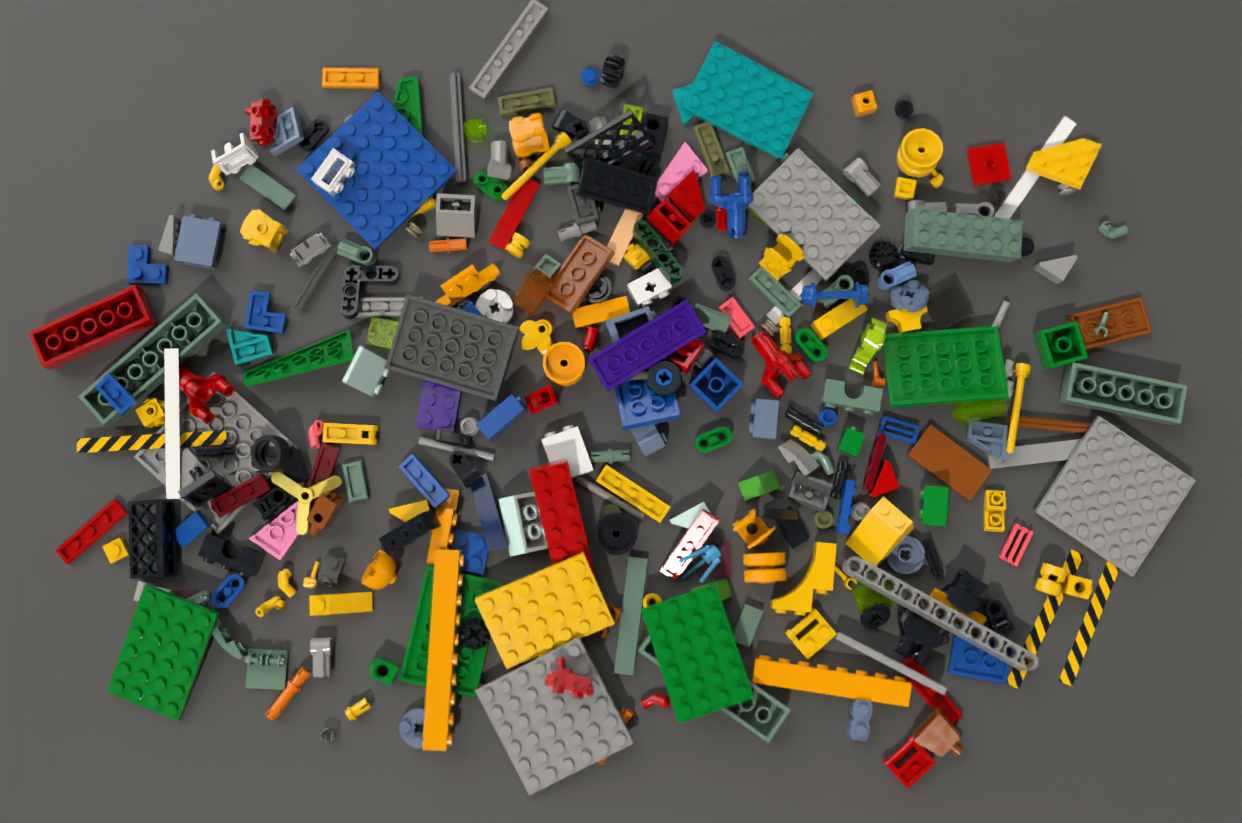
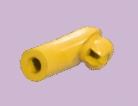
M214 164L208 179L212 187L219 191L224 188L225 184L220 176L222 170Z
M285 568L277 575L278 586L291 598L297 591L289 584V578L292 575L291 571Z
M275 596L256 608L255 613L257 616L262 617L274 607L280 610L285 605V602L281 600V597Z

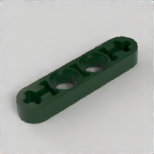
M643 220L637 221L632 230L635 239L667 281L671 283L679 282L683 275L681 265L649 223ZM653 241L657 244V247L651 248L647 242ZM664 255L668 261L661 262L658 257Z

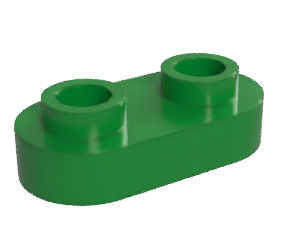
M479 171L474 175L473 182L478 190L494 201L504 200L502 199V194L507 190V186L502 181L489 177L487 171ZM485 177V182L482 183L479 181L480 178ZM501 188V192L496 193L495 189Z
M803 328L796 333L795 343L811 361L821 362L826 358L828 354L826 346L810 329ZM801 336H806L807 342H803ZM814 350H819L820 356H815Z
M718 427L700 434L695 440V447L701 453H708L728 445L732 440V433L727 427ZM720 433L725 434V440L719 439ZM702 440H706L708 442L707 447L701 446Z

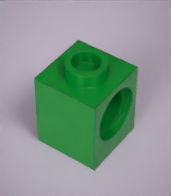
M853 426L845 428L836 451L852 457L858 456L866 434L861 433V429Z
M379 657L377 660L374 659L369 667L371 671L369 676L391 686L394 684L402 666L384 657ZM381 665H385L388 668L387 675L380 673L379 668Z

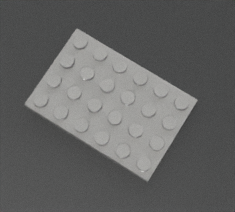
M799 148L752 193L754 201L748 205L777 235L783 234L793 240L804 252L805 257L803 260L825 281L881 227Z

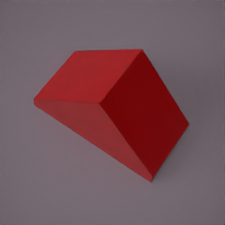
M551 384L524 397L531 415L559 405Z
M882 461L875 477L872 491H869L867 495L868 497H876L900 488L889 461Z

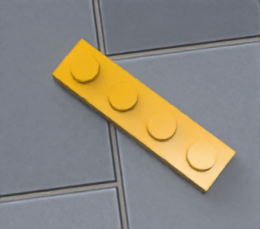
M608 465L604 467L596 479V482L659 523H661L670 509L669 505Z

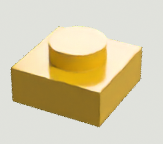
M898 177L896 179L894 197L913 200L917 180Z
M123 537L102 546L110 564H114L129 556V550Z

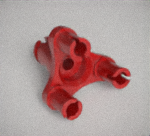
M765 330L756 334L752 338L753 340L750 341L752 345H755L754 348L766 362L761 383L771 391L775 399L781 398L786 393L776 380L781 373H784L790 382L794 381L793 378L797 379L799 376L804 381L813 374L803 362L804 359L799 353L788 354L785 350L781 351Z
M179 366V386L189 398L190 413L200 418L206 424L212 423L215 415L206 407L210 398L218 390L229 397L235 392L234 386L228 383L221 374H214L204 378L194 374L186 366Z

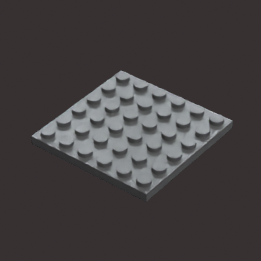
M213 371L208 377L217 373ZM218 390L210 398L206 407L215 415L214 421L210 424L204 423L200 418L190 413L189 398L179 407L180 433L226 430L227 444L235 446L234 455L197 456L209 471L213 470L225 477L232 485L214 498L260 473H264L267 481L271 479L274 472L258 470L251 459L252 446L259 437L263 435H276L284 438L288 446L293 444L296 451L299 449L296 444L236 390L229 397ZM165 424L155 434H165ZM272 442L267 445L264 452L268 465H272L276 459L275 451L277 450ZM197 446L180 447V453L183 452L186 448H190V450L196 455L195 449ZM165 448L140 450L134 458L166 486V483L158 475L166 467ZM211 500L200 507L188 501L185 502L193 512L200 510L211 524L210 527L218 534H221L247 506L246 504L219 518L210 502Z
M1096 416L1034 512L1127 575L1133 577L1196 480L1102 417Z
M580 636L475 690L529 795L634 743ZM557 658L565 659L566 669L572 670L573 675L592 680V685H594L592 697L583 696V699L571 697L572 693L556 694L552 692L551 688L545 686L547 674H551V670H558Z

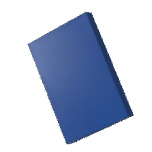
M953 634L948 674L1007 684L1009 664ZM988 641L989 645L993 647L994 642ZM1010 648L1006 649V654L1008 657L1011 656Z

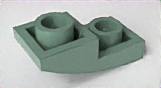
M223 626L214 628L212 635L223 649L237 659L245 658L247 647L243 641L239 639L231 641L229 630Z

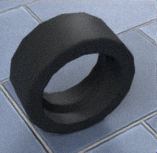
M263 435L252 446L251 459L258 470L263 472H279L284 469L289 461L290 448L282 437ZM270 442L275 445L277 450V456L272 465H268L264 453Z

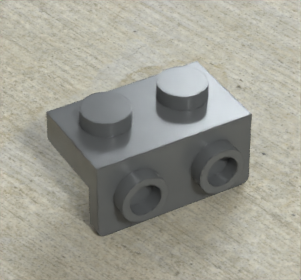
M797 472L792 480L787 500L824 512L829 494L833 489V484L822 479L813 478L808 474L804 476L803 473Z

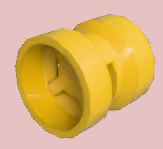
M514 233L512 242L507 244L505 250L521 259L524 255L523 251L529 247L531 242L524 236Z

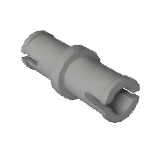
M595 221L579 225L573 223V226L557 230L560 241L563 242L576 236L579 238L582 234L597 230Z

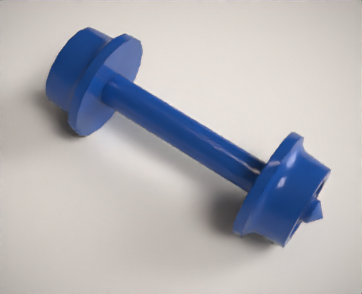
M813 282L811 285H804L799 296L802 298V304L811 306V308H815L816 299H853L854 307L858 308L859 305H867L870 294L868 293L867 285H860L859 282L854 283L853 291H816V286Z

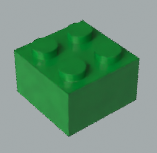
M1077 321L1041 330L1033 334L1044 371L1088 358Z

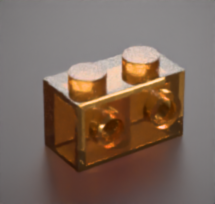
M537 268L531 274L528 272L522 280L523 286L521 285L515 293L517 298L514 304L531 316L542 307L555 281Z

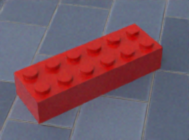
M133 285L28 332L42 367L54 370L153 326L158 322L144 290Z
M567 458L529 467V474L552 565L584 552L595 575V568Z

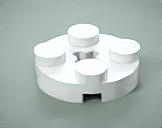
M489 289L480 295L476 302V308L486 318L508 323L513 317V302L509 295L501 290ZM498 304L499 312L491 313L490 306Z

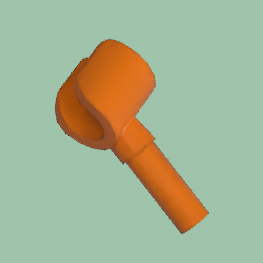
M874 361L872 386L882 389L885 378L879 377L878 362Z

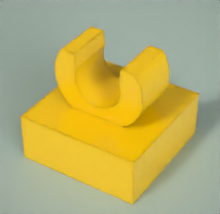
M631 244L627 247L628 252L623 256L625 261L636 270L650 259L644 249L638 244L635 246Z

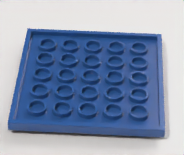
M379 92L370 98L296 169L375 251L457 173V170ZM333 148L356 165L354 174L346 179L342 191L338 194L336 193L334 197L311 180ZM338 159L333 165L331 172L322 181L329 185L345 162Z

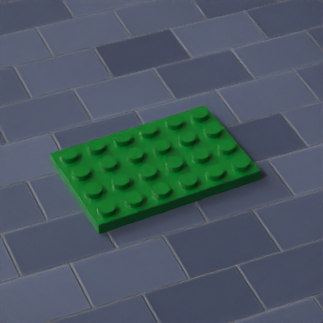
M998 326L886 334L882 349L890 408L1008 400L1009 393Z
M431 565L426 567L399 678L400 681L426 687L435 566ZM460 572V574H463V585L459 586V594H462L461 606H458V614H461L460 626L457 625L456 633L460 635L461 626L471 618L484 620L475 602V598L502 587L503 582ZM469 627L471 629L470 631L472 632V634L468 639L474 637L479 639L478 634L480 633L482 628L475 631L474 629ZM459 637V645H455V653H458V663L454 665L457 681L456 685H453L452 693L476 698L475 690L479 686L489 642L481 649H468L462 644Z
M150 584L144 585L107 692L176 721L181 720L220 613Z
M716 584L641 608L679 724L754 698Z

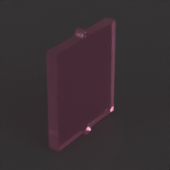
M712 542L708 544L709 546L713 544L720 551L722 557L720 558L721 562L714 567L707 578L731 577L730 543ZM703 544V545L700 547V549H702L703 547H705L707 544ZM704 553L699 555V562L703 559L701 555ZM705 562L699 567V578L703 576L712 563L708 565Z

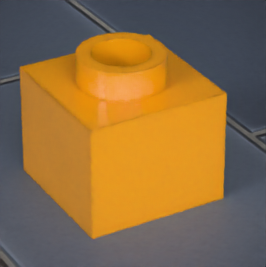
M872 90L855 94L852 98L856 117L874 113L877 109Z

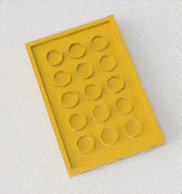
M584 552L475 598V602L506 669L533 659L541 653H547L579 636L583 638L615 624Z

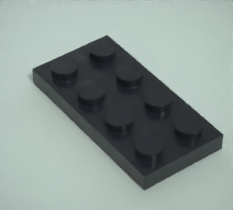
M586 157L576 196L648 216L650 215L658 178Z

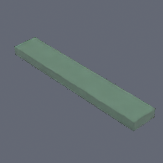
M628 557L622 604L623 613L621 614L614 673L633 676L648 561L645 558Z

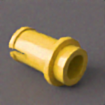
M363 698L352 707H347L345 713L350 721L356 720L357 716L372 708L370 703H367L368 700L366 698Z

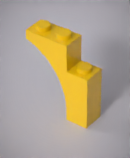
M814 542L812 561L805 577L789 593L771 600L770 608L775 609V613L786 614L787 610L794 611L795 615L806 616V612H811L813 589H816L815 593L827 594V590L833 591L837 544Z

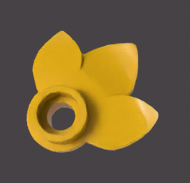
M545 319L538 320L537 322L528 320L519 327L520 331L525 334L522 339V348L530 350L537 347L539 352L545 355L547 349L552 346L550 335L553 328L551 323ZM541 325L545 327L544 333L540 331Z

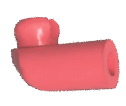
M322 420L314 421L308 430L310 447L312 449L320 447L319 437L323 432L324 426Z

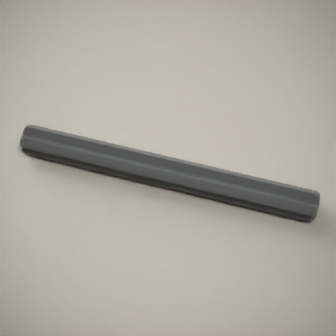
M460 73L450 74L454 158L455 169L457 170L455 175L457 183H464L467 181L461 75Z

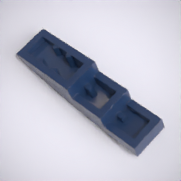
M486 473L481 475L482 479L471 486V491L489 553L509 546L488 474Z

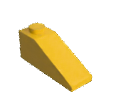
M849 299L815 320L810 326L822 341L868 309L865 305H859L858 308H855L853 299Z
M373 592L309 596L310 616L373 611Z

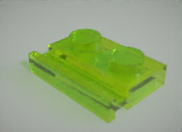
M371 317L365 344L390 349L398 322Z
M886 580L884 586L887 590H890L891 584ZM864 584L851 590L860 615L863 614L862 610L868 609V605L873 606L875 603H884L885 606H891L897 603Z

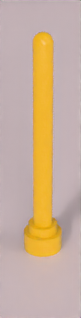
M561 131L556 136L555 143L502 194V199L508 200L560 148L568 147L572 143L571 139Z
M1016 363L1014 369L1017 382L1006 451L1009 454L1014 452L1025 378H1027L1031 370V366L1025 363Z

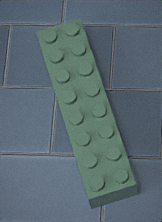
M196 293L78 397L103 425L113 427L124 416L120 415L95 388L109 373L112 374L138 401L135 405L137 406L165 381L164 349L178 348L179 366H182L228 324L202 296Z
M648 633L639 646L638 651L659 666ZM748 679L754 698L721 710L769 743L791 710Z

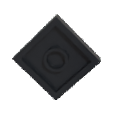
M197 466L193 468L195 472L192 469L189 471L194 482L178 491L182 499L200 507L232 485L228 479L215 471L210 470L204 474L202 468Z

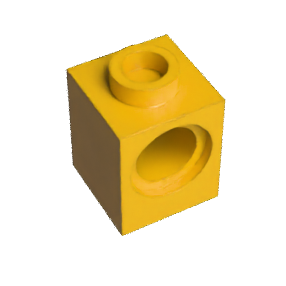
M1067 574L1065 582H1061L1063 587L1061 593L1089 599L1093 591V580ZM1077 582L1080 585L1078 591L1075 590V585Z

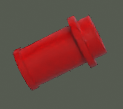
M587 327L585 341L582 343L584 351L594 352V349L597 348L595 344L599 329Z

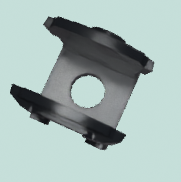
M960 568L955 574L954 580L950 584L947 583L940 591L947 594L946 599L953 606L969 614L972 611L975 612L978 605L977 601L980 595L987 590L988 585L975 578L967 570Z

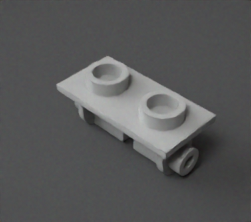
M322 232L316 233L306 240L310 246L306 247L304 243H301L292 249L290 255L295 259L298 267L308 264L312 258L323 254L331 247Z

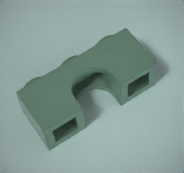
M825 379L823 381L820 403L825 404L824 407L836 409V406L843 407V410L847 412L860 410L862 414L870 416L880 412L883 389L864 385L861 387L859 397L851 399L845 394V382Z

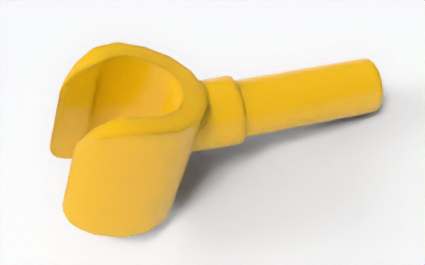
M934 169L932 171L934 177L930 179V183L934 188H937L942 184L943 176Z
M315 562L311 577L304 578V587L314 588L316 586V574L320 562Z
M835 566L834 571L843 579V585L852 590L848 586V582L852 580L857 585V581L848 577Z

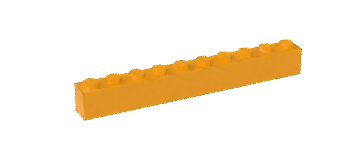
M436 549L422 750L447 751L449 745L452 746L453 733H450V725L454 724V713H451V706L455 705L456 697L452 690L453 685H456L457 681L454 665L458 663V653H455V645H459V633H456L457 625L460 626L461 614H458V606H461L462 594H459V586L463 585V574H460V568L464 566L465 556L461 554L462 550Z

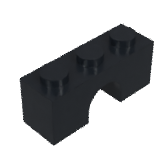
M430 509L401 524L380 537L379 540L385 552L390 555L414 543V540L441 527V524L433 509Z
M213 533L206 534L198 556L203 557L204 562L222 564L221 568L228 571L238 570L240 571L239 575L247 578L258 575L266 553L250 547H243L240 555L232 558L227 550L230 542L229 539Z

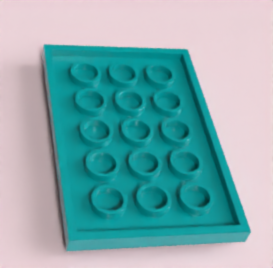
M714 41L681 109L781 160L814 93Z

